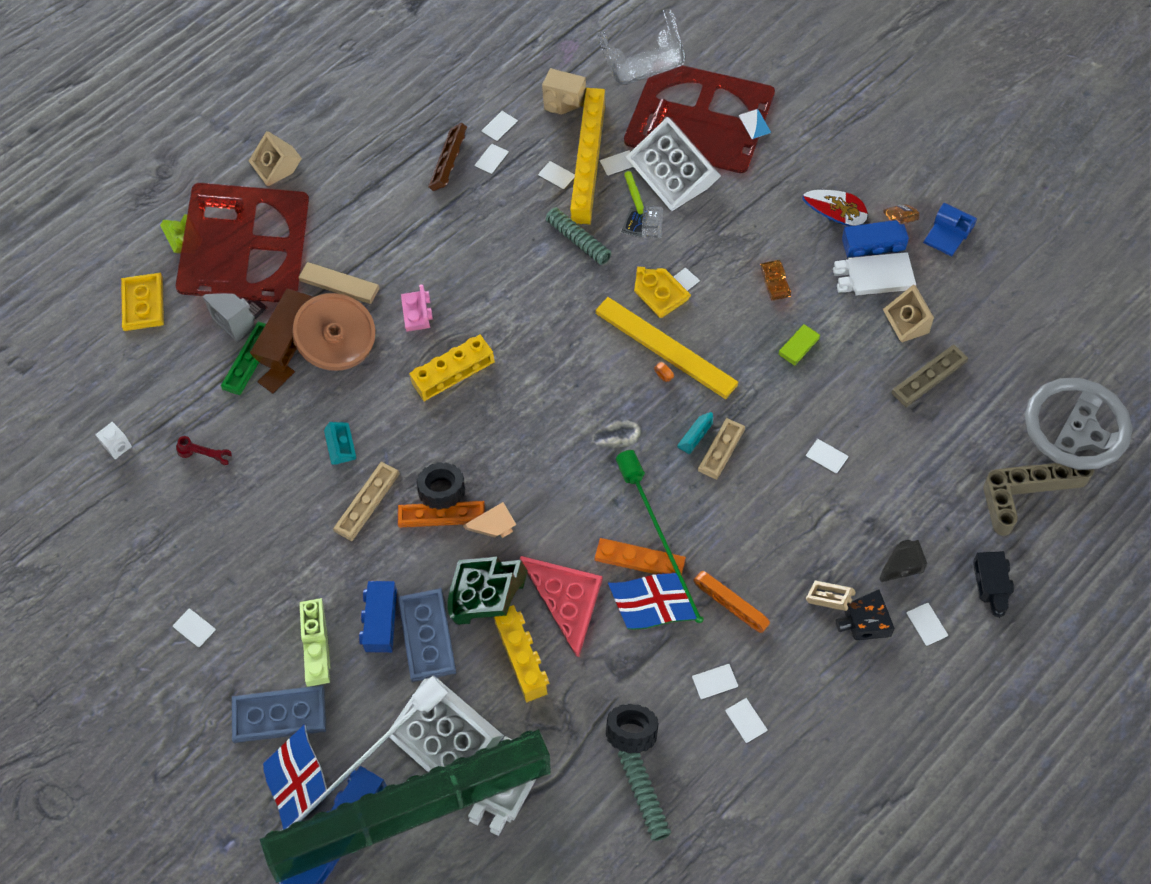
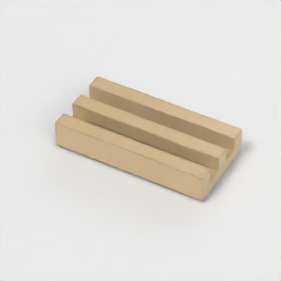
M815 581L806 600L810 604L847 611V603H851V596H854L856 592L851 587ZM817 589H821V590H826V591H825V592H821V591H816V590H817ZM832 592L841 593V594H845V595H844V596L836 595V594H833Z

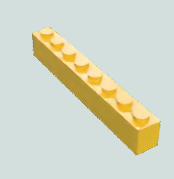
M586 88L570 207L571 219L577 224L591 225L605 111V89Z

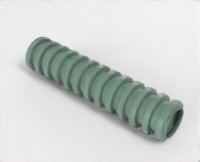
M557 207L552 208L547 213L546 221L559 230L560 233H563L577 247H580L582 251L589 254L599 265L605 264L610 259L611 251L603 246L601 242H598L597 239H594L588 232H585L583 228L577 225L575 221H572L571 218H568Z
M619 751L618 757L622 758L620 762L624 765L623 770L627 771L626 777L630 778L628 781L629 785H632L631 790L635 792L634 797L638 799L637 805L641 806L639 810L643 813L642 818L646 820L645 825L649 827L648 833L652 834L650 836L651 840L659 841L668 837L671 830L667 829L668 822L664 821L666 817L661 814L663 810L659 807L660 802L656 800L657 795L653 794L654 787L650 786L652 782L648 780V773H645L646 767L642 766L643 760L639 759L641 757L640 753L631 754Z

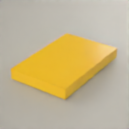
M161 272L121 278L123 330L128 331L164 325L163 276Z

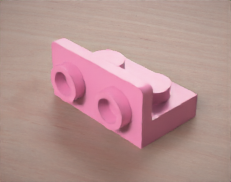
M419 285L420 291L401 294L406 332L430 328L429 320H433L432 310L427 308V303H430L429 291H425L423 285Z

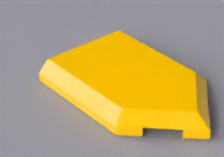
M637 266L634 292L659 318H663L691 297V294L666 269L657 268V270Z

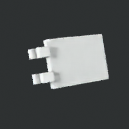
M908 252L848 258V260L834 262V276L849 275L848 277L838 278V293L854 291L856 296L906 291L913 284L916 285Z
M505 736L471 796L474 806L468 815L470 818L469 822L478 826L486 810L495 815L489 826L491 828L490 832L499 836L506 821L511 822V820L514 821L542 770L547 756Z

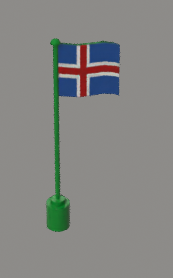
M634 450L623 451L617 455L616 463L625 482L636 484L676 572L650 575L627 582H608L627 629L636 630L678 621L695 620L696 623H702L704 618L700 616L641 487L640 481L645 472Z

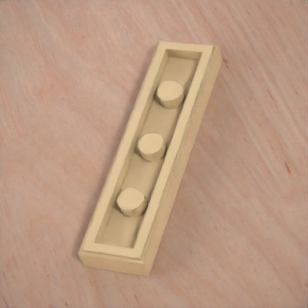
M309 262L306 263L299 276L301 282L343 294L369 304L372 303L379 290L378 284Z
M380 462L333 528L334 532L353 541L400 475L399 470Z

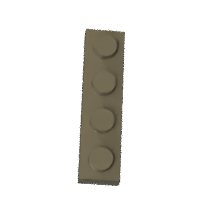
M953 344L895 387L891 394L905 407H908L967 363L968 357Z

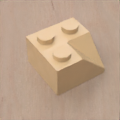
M550 68L542 84L544 110L562 115L583 107L586 93V77Z

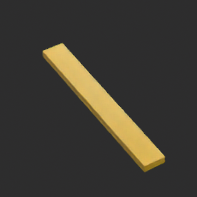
M607 297L595 310V314L722 398L727 399L738 386L737 380L611 298Z

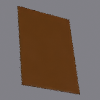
M287 366L284 372L271 368L257 382L273 394L295 371Z

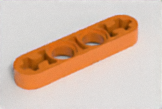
M700 571L694 578V583L699 589L757 632L763 633L769 626L770 621L765 615L707 572Z

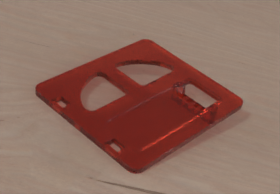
M656 61L653 64L624 135V144L635 148L665 117L673 119V122L713 167L736 173H745L750 166L759 137L751 139L739 117L710 111V104L717 89H724L738 97L744 103L748 112L758 109L760 103L766 104L764 110L758 109L763 119L766 120L775 95V89L767 84L666 61ZM700 83L703 86L697 103L693 107L656 97L663 90L679 84ZM650 114H654L647 130V136L643 135ZM744 147L750 148L748 154L742 153Z
M209 183L194 184L191 190L175 285L176 291L182 295L192 296L227 293L235 294L239 299L244 298L245 300L279 302L286 289L298 292L309 206L308 194L300 191ZM258 204H268L282 215L290 234L288 237L253 234ZM206 207L235 209L237 213L235 220L207 218L204 216ZM251 250L282 251L287 254L282 265L271 276L256 283L247 282ZM200 286L211 287V291L199 289ZM262 292H274V296L262 295Z

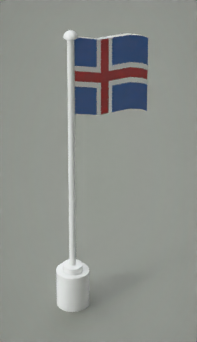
M435 676L427 680L412 695L414 707L328 789L322 768L309 743L306 725L304 724L263 763L266 782L279 809L283 826L281 836L284 838L288 837V833L413 713L417 710L429 712L449 693L445 686Z

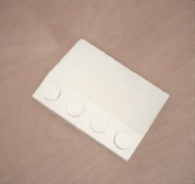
M669 117L663 120L626 156L628 161L671 211L707 190L721 177L717 170Z
M430 678L424 679L418 689ZM444 685L449 693L429 712L417 710L389 738L452 794H455L490 756L504 735ZM413 696L391 728L414 707L412 703L414 700Z

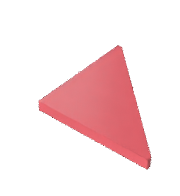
M521 556L520 560L528 570L527 574L574 654L580 657L603 576Z

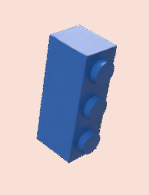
M903 219L844 227L842 236L847 258L900 252L906 250L909 239Z
M368 581L367 589L363 591V602L366 603V607L361 612V622L364 623V629L360 631L359 643L363 645L365 652L393 653L398 591L395 581Z

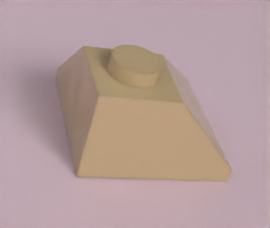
M266 131L249 162L264 183L270 186L293 174L302 158L293 146Z

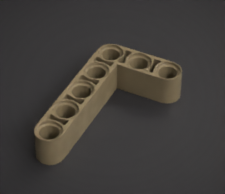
M1057 463L990 471L983 485V490L994 531L1001 536L1012 533L1018 520L1012 495L1082 488L1090 481L1094 469L1077 470ZM991 481H995V482H997L999 485H995V484H993ZM1001 520H1005L1009 524H1004Z

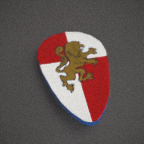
M812 190L806 192L802 197L803 201L819 214L848 227L862 225L867 219V208L863 201L851 193L835 190Z

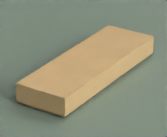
M726 418L699 465L698 471L717 480L743 435L745 426Z

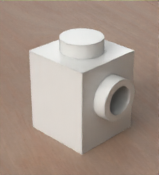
M113 422L95 434L102 446L114 459H117L132 447L125 434Z

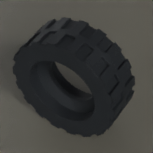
M438 462L437 464L425 467L418 474L416 482L419 499L429 508H436L437 510L448 509L451 506L457 505L456 503L460 502L465 495L464 476L456 465ZM438 480H449L452 484L450 489L443 492L432 491L430 486Z
M638 704L619 705V707L613 708L608 714L605 733L607 741L612 744V747L622 752L632 754L648 751L657 741L658 718L647 707H642ZM625 724H635L644 730L638 733H631L622 730L620 727Z

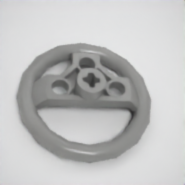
M1059 378L1042 385L1029 399L1024 416L1028 435L1038 450L1055 463L1077 470L1100 469L1116 462L1129 448L1133 431L1129 411L1118 396L1101 384L1082 378ZM1061 391H1081L1080 398L1053 445L1040 428L1038 416L1041 405L1049 396ZM1102 402L1107 404L1116 416L1118 432L1110 433L1100 427L1095 415ZM1079 410L1086 411L1089 416L1081 415ZM1090 436H1097L1100 442L1092 440ZM1062 442H1064L1065 444H1067V445H1069V446H1072V447H1071V448H1067V447L1063 446ZM1088 449L1101 453L1096 456L1079 457L1074 455L1075 452Z

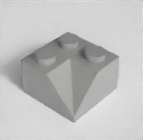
M227 293L205 294L203 296L212 319L236 342H239L254 329L255 324L253 320L255 318L249 311L250 306L244 298L239 299L235 294Z

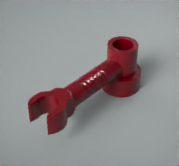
M181 436L176 445L177 454L182 458H188L195 452L214 458L222 465H229L228 460L223 459L222 456H232L230 450L206 448L192 443L187 436Z

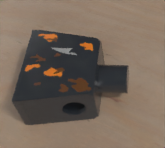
M880 589L848 603L845 617L836 619L838 631L843 632L851 629L855 640L888 638L892 636L895 629Z

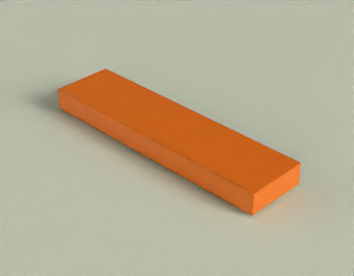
M458 502L455 506L441 510L429 508V506L424 504L398 505V527L465 525L485 513V502Z

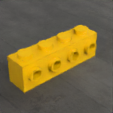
M480 334L469 338L458 347L451 348L440 357L433 358L429 363L416 367L409 373L411 383L422 400L426 401L495 363L494 354Z
M512 605L508 609L507 616H496L494 621L527 703L548 695L546 685L550 683L546 672H541L538 666L541 664L538 652H533L530 645L533 644L530 632H525L522 625L525 624L521 611L517 612L515 606Z

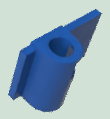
M943 203L936 215L934 227L923 243L952 257L962 241L967 239L975 227L977 218L949 204Z

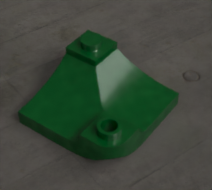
M498 557L458 560L447 604L448 614L453 622L459 625L470 624L473 618L507 616L515 593L518 589L524 588L528 570L522 561L501 562Z

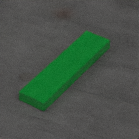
M258 321L222 382V390L239 396L242 394L259 364L250 354V351L266 323Z

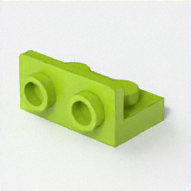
M184 214L181 221L163 220L160 224L174 253L195 255L201 246L202 238L189 214Z

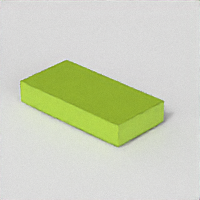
M803 324L779 350L778 355L795 366L820 339V334Z

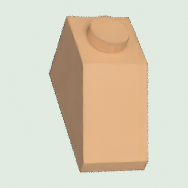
M504 502L466 523L463 527L465 530L491 537L501 535L503 538L513 532L512 527L516 523Z

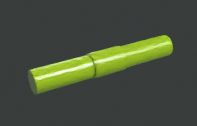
M627 171L624 173L630 194L638 214H643L645 208L632 172Z

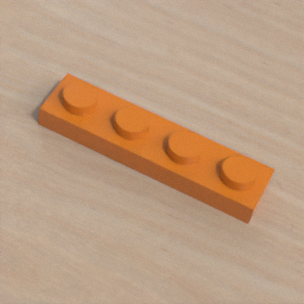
M604 538L599 540L595 561L655 575L676 573L666 552ZM672 554L682 575L686 557Z

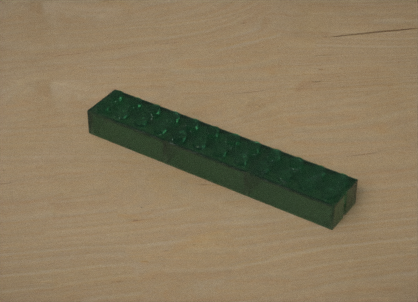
M539 729L535 731L529 730L515 739L503 740L497 746L490 749H480L474 755L467 758H457L451 764L444 767H434L429 773L421 776H411L406 782L401 784L388 785L383 791L378 793L365 794L360 800L340 804L335 810L317 813L312 819L304 822L297 821L292 823L289 828L267 833L265 837L259 839L267 865L276 883L548 775L551 773L550 754Z

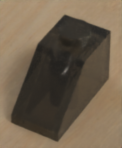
M904 540L897 544L882 570L881 582L924 573L927 561L919 540Z

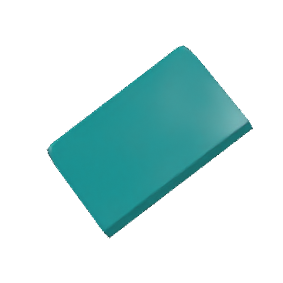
M709 412L699 416L677 447L687 454H691L713 425V413Z
M329 422L324 429L331 464L336 465L356 460L357 457L349 423Z

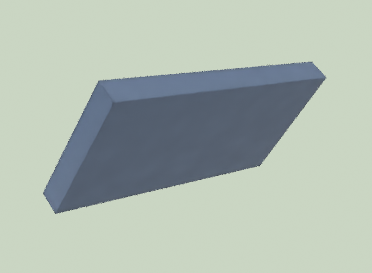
M442 588L398 597L411 682L422 681L432 676L437 678L456 674Z
M323 685L232 696V741L234 743L292 736L304 724L306 725L307 734L326 732L325 689Z

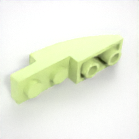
M322 598L300 602L301 639L304 648L306 685L309 687L330 683V655Z

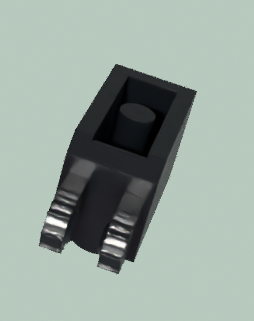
M1004 551L977 552L973 565L979 599L984 603L990 602L992 615L1000 618L1005 615V611L1009 608L1008 599L1014 592L1013 580L1009 579L1008 574L1010 572V562L1005 558Z

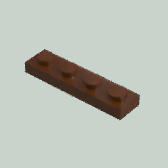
M462 122L450 128L428 186L432 191L444 188L449 182V174L454 168L455 158L458 156L460 145L465 139L467 126Z

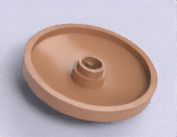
M327 293L311 298L300 307L293 323V340L299 353L311 364L325 370H346L361 363L371 352L375 340V324L369 311L359 301L343 294Z

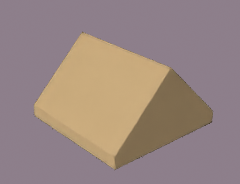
M914 284L883 309L901 342L930 332L934 316Z

